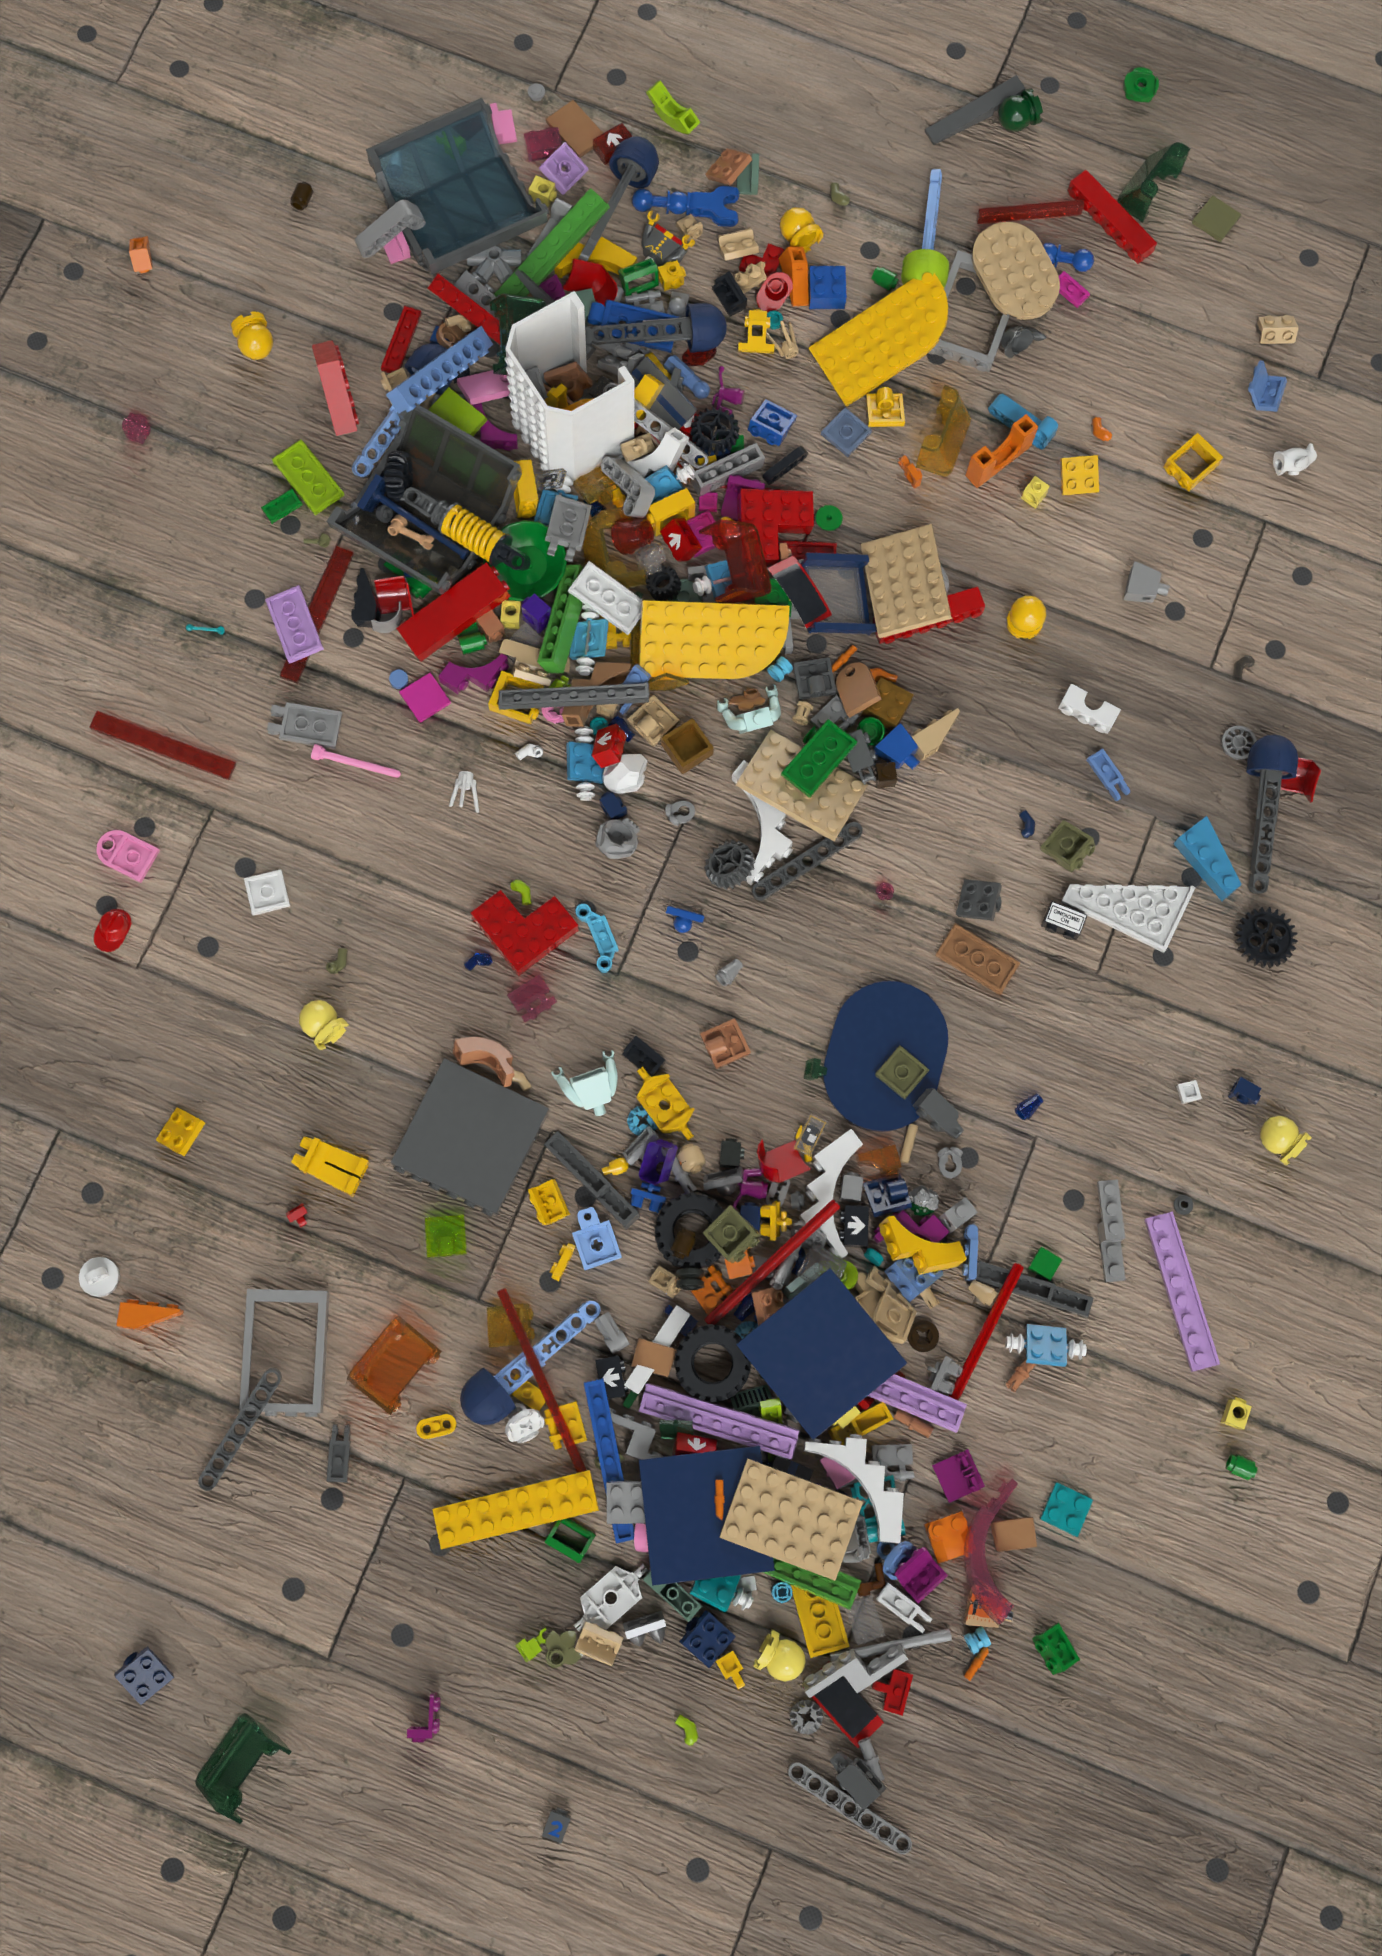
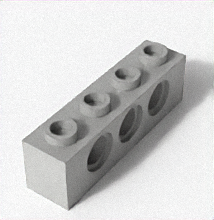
M466 270L454 284L455 287L509 329H511L513 324L521 320L518 317L520 313L512 306L508 308L505 305L507 303L506 300L500 295L496 297L492 294L494 290L487 283L482 285L480 283L481 278L475 272L470 274ZM479 287L478 292L473 294V290ZM491 299V303L485 306L486 301ZM504 310L503 316L498 317V313Z
M757 443L695 471L694 480L691 479V484L700 497L728 484L729 475L743 477L762 468L765 457Z

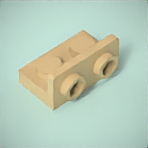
M751 228L718 236L720 254L725 261L759 253V246L754 240Z

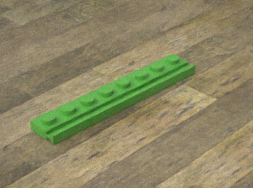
M590 188L517 269L522 270L539 286L610 208L609 204ZM514 272L494 295L496 297L500 295L507 301L505 305L510 308L513 296L526 298L530 292Z
M773 1558L775 1571L763 1572L849 1610L852 1607L861 1580L840 1571L834 1581Z

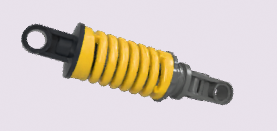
M410 487L405 490L403 495L405 502L422 514L430 517L433 524H438V530L442 535L451 537L452 540L457 541V543L468 548L471 552L480 555L490 565L495 567L502 562L514 570L525 571L530 567L531 560L529 556L512 546L513 538L511 535L503 533L496 527H492L490 523L483 519L481 520L474 513H469V510L463 509L458 502L449 505V502L446 500L440 501L421 489ZM416 492L417 498H416V500L414 501V500H413V495H414V493ZM519 557H521L522 564L520 566L517 565V560Z

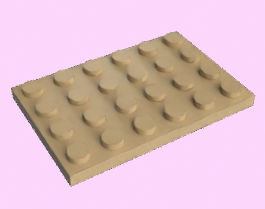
M932 524L861 544L862 554L869 556V563L865 566L879 638L952 619Z
M770 730L740 776L736 786L835 842L868 785H864L862 781L836 768L812 797L809 798L781 776V772L801 751L802 747Z
M747 1458L719 1538L835 1581L863 1501Z

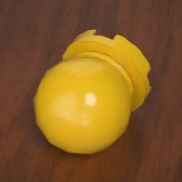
M790 208L780 219V231L783 237L790 242V247H803L804 252L807 253L811 251L810 247L815 242L819 244L823 238L824 233L820 226L815 224L811 213L804 208Z
M252 311L249 316L243 317L240 315L235 318L231 323V327L242 354L252 360H259L269 355L273 347V336L267 328V321L263 313Z
M1025 595L1018 598L1012 604L1007 615V628L1013 636L1031 639L1038 635L1046 619V607L1042 600L1035 596Z

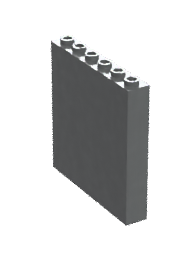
M444 1058L390 1163L394 1166L393 1170L401 1174L407 1172L417 1182L426 1181L429 1183L428 1186L436 1191L442 1189L452 1199L456 1200L459 1197L465 1200L464 1204L471 1208L477 1206L482 1209V1213L490 1217L493 1214L498 1216L550 1112L549 1108Z

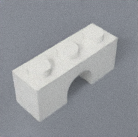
M1071 684L1058 709L1065 715L1074 716L1083 724L1093 726L1096 731L1108 734L1121 709L1104 701L1099 709L1091 710L1085 705L1084 701L1088 692Z

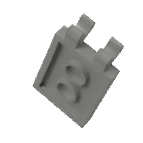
M556 495L545 541L550 542L547 551L548 555L554 556L558 545L568 547L565 560L572 562L575 551H581L591 505Z
M286 702L285 707L272 705L271 716L283 717L282 725L268 723V734H280V740L313 746L317 744L325 748L336 749L342 712Z

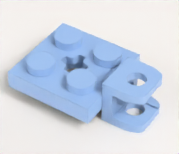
M592 1207L579 1211L577 1217L581 1230L573 1232L572 1235L584 1270L586 1271L622 1258L610 1221L600 1223L598 1215ZM586 1214L591 1216V1219L588 1221L584 1219ZM594 1240L603 1244L599 1251L591 1247L594 1244Z

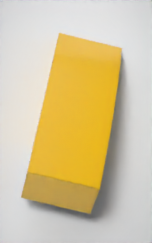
M881 1402L857 1415L843 1429L838 1425L828 1430L832 1441H841V1445H844L845 1438H850V1434L863 1436L893 1420V1417L886 1404Z

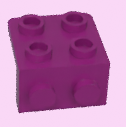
M729 475L720 514L721 517H729L734 521H738L737 497L740 489H764L765 484L759 480H748L739 475Z
M925 1547L916 1549L912 1553L911 1558L906 1563H901L895 1572V1576L901 1586L918 1604L948 1576L933 1560Z
M437 1693L430 1694L428 1727H410L407 1729V1738H412V1742H424L426 1739H432L439 1732L440 1719H436V1712L440 1710L441 1698L437 1697Z

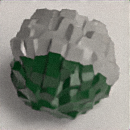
M920 1185L910 1191L909 1198L912 1203V1208L910 1209L914 1211L915 1215H930V1213L938 1209L939 1195L935 1191L928 1190L925 1186Z

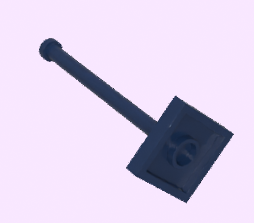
M378 474L374 476L357 504L359 508L373 513L378 503L381 502L459 554L461 559L464 560L469 553L467 548L463 549L384 496L386 492L385 478Z

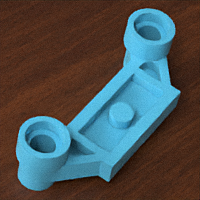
M580 904L576 908V916L580 921L587 923L600 954L597 960L598 970L602 973H607L612 968L615 952L619 951L605 915L600 916L592 912L587 904ZM582 912H585V913H586L585 916H582V915H580V914H581ZM607 964L608 966L603 968L601 965Z

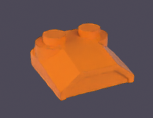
M962 1511L924 1524L937 1564L976 1550L967 1526V1520Z

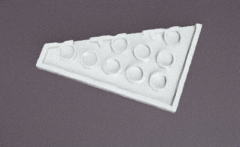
M1070 884L1061 903L1164 953L1196 887Z

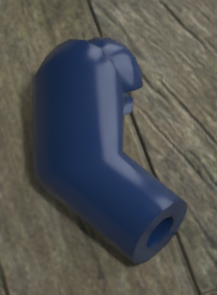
M1027 810L1019 814V817L1025 823L1021 834L1024 838H1029V836L1034 834L1036 824Z

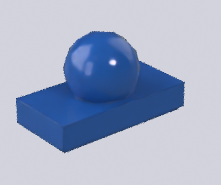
M667 906L666 914L677 916L674 920V928L680 933L688 932L692 927V921L704 922V915Z

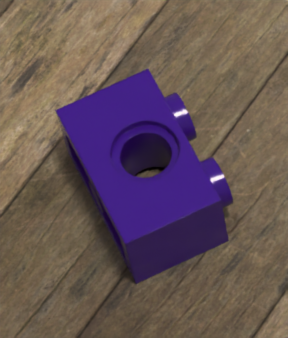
M534 593L522 602L523 621L540 634L548 625L551 608Z

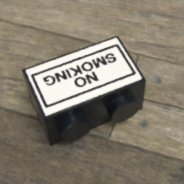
M1051 901L1041 926L1050 933L1057 932L1068 940H1077L1083 929L1087 914Z

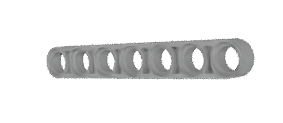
M615 383L607 384L603 389V393L607 392L608 387L614 388L618 385ZM634 398V421L658 440L662 441L665 433L673 429V427ZM644 410L646 418L643 420L638 419L636 412ZM653 421H658L661 424L659 431H654L651 428ZM688 440L687 444L691 448L690 452L687 454L682 453L681 457L697 469L705 467L709 461L708 455ZM702 455L705 458V463L702 465L697 464L695 457Z
M794 1762L789 1766L788 1775L790 1779L897 1853L906 1854L911 1850V1839L905 1833L870 1809L866 1808L863 1810L855 1804L851 1796L804 1764ZM793 1767H802L803 1775L800 1778L792 1776L791 1771ZM812 1778L820 1780L821 1785L817 1790H812L809 1787V1781ZM829 1790H835L838 1793L836 1801L830 1802L827 1800L826 1794ZM847 1802L855 1804V1811L851 1814H847L844 1811V1805ZM864 1814L872 1815L873 1822L871 1825L865 1826L862 1824L861 1818ZM882 1826L890 1828V1835L886 1838H882L879 1835V1829ZM899 1838L907 1839L908 1846L906 1849L900 1850L897 1848L896 1843Z

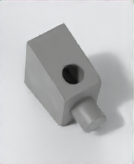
M1134 561L1130 569L1123 600L1152 603L1157 594L1167 596L1170 585L1160 583L1161 572Z
M965 1197L943 1213L938 1220L949 1230L947 1234L949 1235L978 1212Z

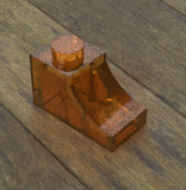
M896 1145L860 1153L856 1156L858 1165H872L880 1171L881 1175L886 1174L890 1176L898 1174L897 1170H900L902 1167Z

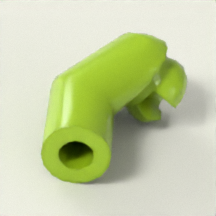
M680 1714L675 1724L685 1730L684 1742L691 1746L698 1740L696 1725Z

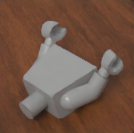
M858 1515L843 1558L844 1563H859L863 1559L869 1558L871 1550L865 1517Z

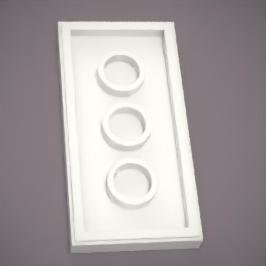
M590 561L568 589L570 594L627 635L630 634L641 618L642 599Z

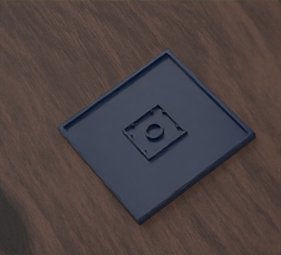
M831 1268L826 1270L736 1344L813 1440L907 1364V1361Z
M760 1446L639 1460L652 1586L775 1571L773 1557L719 1538L747 1458L762 1463ZM715 1480H723L725 1503L722 1520L716 1516Z

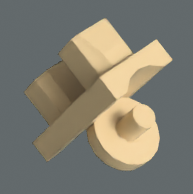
M759 262L756 265L751 263L747 266L746 272L735 274V281L740 285L743 293H746L755 286L761 288L767 279L764 272V262Z
M650 433L620 444V450L626 462L656 450Z

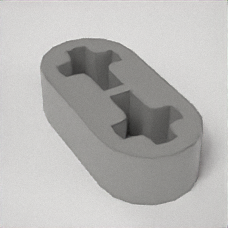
M789 1179L784 1181L786 1186H782L780 1191L777 1190V1183H771L766 1197V1205L772 1204L769 1199H773L776 1193L779 1194L777 1201H780V1208L782 1207L790 1185Z

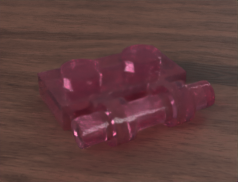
M540 975L507 995L517 1012L522 1009L526 1010L527 1013L521 1016L524 1023L530 1019L534 1020L538 1014L544 1010L548 1011L552 1008V1005L557 1003L554 996L548 1000L544 996L550 990ZM539 999L541 1004L532 1009L530 1004Z

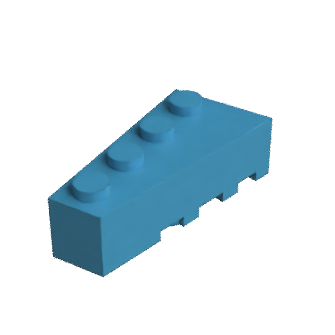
M1207 816L1174 842V846L1221 901L1225 900L1242 885Z

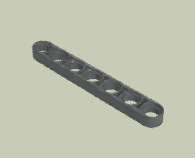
M857 822L849 823L842 828L838 835L844 841L841 846L835 845L831 839L826 838L766 876L753 886V897L758 901L767 899L851 845L861 837L863 832L862 826ZM856 827L859 830V834L852 836L849 834V829ZM826 847L828 854L821 856L818 853V849ZM810 857L813 863L810 866H806L803 864L802 859ZM788 867H795L797 874L790 876L786 870ZM779 877L782 883L779 886H774L771 883V879ZM763 887L766 890V894L759 896L756 894L755 889Z
M270 1368L261 1377L200 1475L198 1484L202 1490L210 1491L217 1485L280 1384L282 1374L278 1369ZM270 1372L275 1373L278 1377L277 1382L270 1383L267 1380V1374ZM258 1390H264L267 1393L265 1400H259L256 1397ZM246 1408H255L256 1416L248 1417L245 1413ZM237 1424L245 1426L246 1431L244 1434L236 1433L235 1426ZM227 1441L233 1442L235 1445L234 1451H227L224 1448V1443ZM214 1459H222L224 1467L221 1469L216 1468L213 1464ZM206 1475L211 1476L214 1480V1483L210 1486L203 1483V1477Z

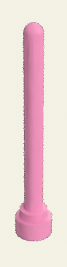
M315 744L312 750L311 759L318 761L325 758L396 778L401 775L399 770L328 752L321 745Z

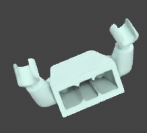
M774 685L773 690H768V687L765 688L769 698V707L735 716L728 709V699L724 698L723 704L717 700V710L722 713L728 727L732 730H739V734L774 725L773 722L777 721L781 716L776 685Z
M611 1050L610 1057H607L605 1051H603L605 1067L603 1066L569 1078L570 1082L564 1076L565 1074L561 1067H558L560 1074L554 1075L553 1071L551 1072L566 1097L576 1106H584L585 1110L593 1108L595 1116H601L606 1113L604 1104L611 1101V1097L614 1096L616 1091L618 1074L613 1050Z

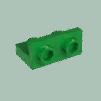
M1059 1623L1054 1624L1042 1634L1032 1638L1035 1648L1040 1652L1046 1667L1053 1675L1064 1672L1080 1660Z

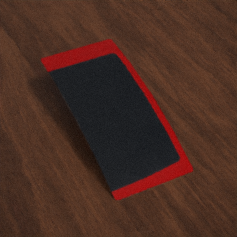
M794 556L768 568L769 572L789 597L806 628L810 627L814 622H820L832 615L816 585Z
M843 1676L812 1696L856 1748L860 1747L858 1741L869 1738L884 1723Z

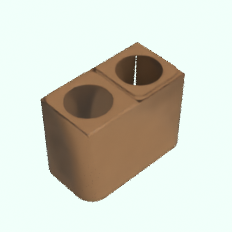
M638 1338L631 1367L636 1368L637 1365L651 1368L654 1369L652 1374L668 1378L676 1356V1349Z
M1033 1517L990 1522L997 1552L1037 1547Z

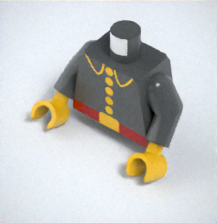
M649 211L647 217L650 221L646 223L641 244L643 255L646 257L644 260L651 258L659 267L670 261L678 260L680 263L688 251L687 248L694 246L695 240L691 239L687 243L690 235H685L681 241L659 224L654 225V222L660 219V215L657 213L656 218L652 219L653 211Z

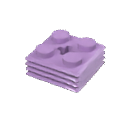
M566 142L539 167L548 180L555 183L556 189L562 195L589 170ZM563 166L566 167L565 171H562L561 169Z

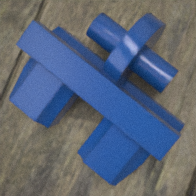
M642 1182L641 1188L648 1189V1192L632 1188L631 1206L641 1208L643 1200L646 1198L651 1200L649 1211L660 1212L663 1203L665 1204L666 1197L652 1194V1191L660 1193L661 1187Z

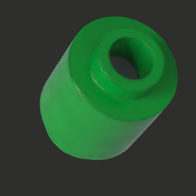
M877 267L871 278L874 284L888 291L892 288L895 289L899 282V279H897L898 274L884 267Z
M1231 1454L1225 1467L1231 1474L1246 1480L1254 1478L1258 1469L1255 1466V1461L1238 1454Z

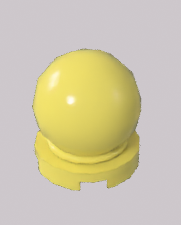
M311 1001L299 1013V1024L302 1031L308 1036L315 1038L314 1044L319 1050L326 1049L325 1045L330 1041L334 1044L346 1032L344 1027L349 1026L343 1018L337 1019L334 1007L326 1001Z
M1285 1116L1269 1118L1264 1122L1260 1132V1138L1264 1147L1274 1154H1281L1280 1161L1285 1166L1290 1163L1288 1159L1291 1157L1296 1158L1308 1143L1305 1140L1312 1138L1307 1132L1299 1134L1298 1126L1293 1120Z
M771 1629V1634H767L758 1650L762 1654L758 1660H754L753 1667L759 1670L767 1667L769 1674L777 1680L784 1682L793 1680L804 1670L806 1663L805 1654L796 1642L788 1639L779 1640L780 1633Z

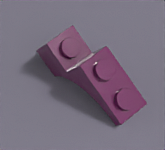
M482 403L472 405L485 416ZM489 420L481 427L480 441L492 449H504L507 451L518 449L517 434L501 431L492 425Z
M501 653L491 663L476 668L460 667L449 662L439 674V681L456 694H459L461 690L464 691L469 681L488 692L490 688L493 689L496 686L497 678L500 676L501 671H507L509 667L508 657Z
M904 1210L900 1213L894 1212L891 1215L895 1216L900 1224L909 1232L930 1242L938 1243L949 1233V1230L934 1214L930 1218L925 1216L919 1222L920 1227ZM878 1227L874 1231L876 1235L873 1237L877 1244L884 1240L880 1233V1227Z

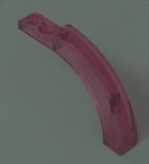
M1014 1479L1008 1482L1004 1481L997 1490L1000 1492L996 1498L992 1497L986 1507L982 1505L978 1508L969 1525L964 1546V1564L970 1588L981 1608L997 1625L1005 1620L1014 1605L999 1592L989 1574L985 1557V1542L991 1522L1018 1485Z

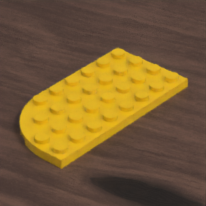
M924 273L922 280L913 278L809 347L811 354L846 407L924 357L936 346L948 321V300L944 287L935 273L933 276L931 273Z
M642 600L639 665L651 677L740 679L752 676L765 669L780 653L788 632L790 606Z

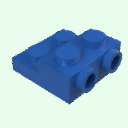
M765 399L751 418L748 431L754 437L760 436L766 439L770 445L780 446L786 438L789 429L796 421L797 415Z

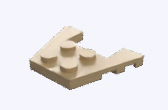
M873 1266L865 1282L882 1294L872 1320L890 1341L903 1344L907 1340L917 1311L901 1293L897 1294L892 1289L891 1282L887 1278L884 1280L878 1273L880 1270Z

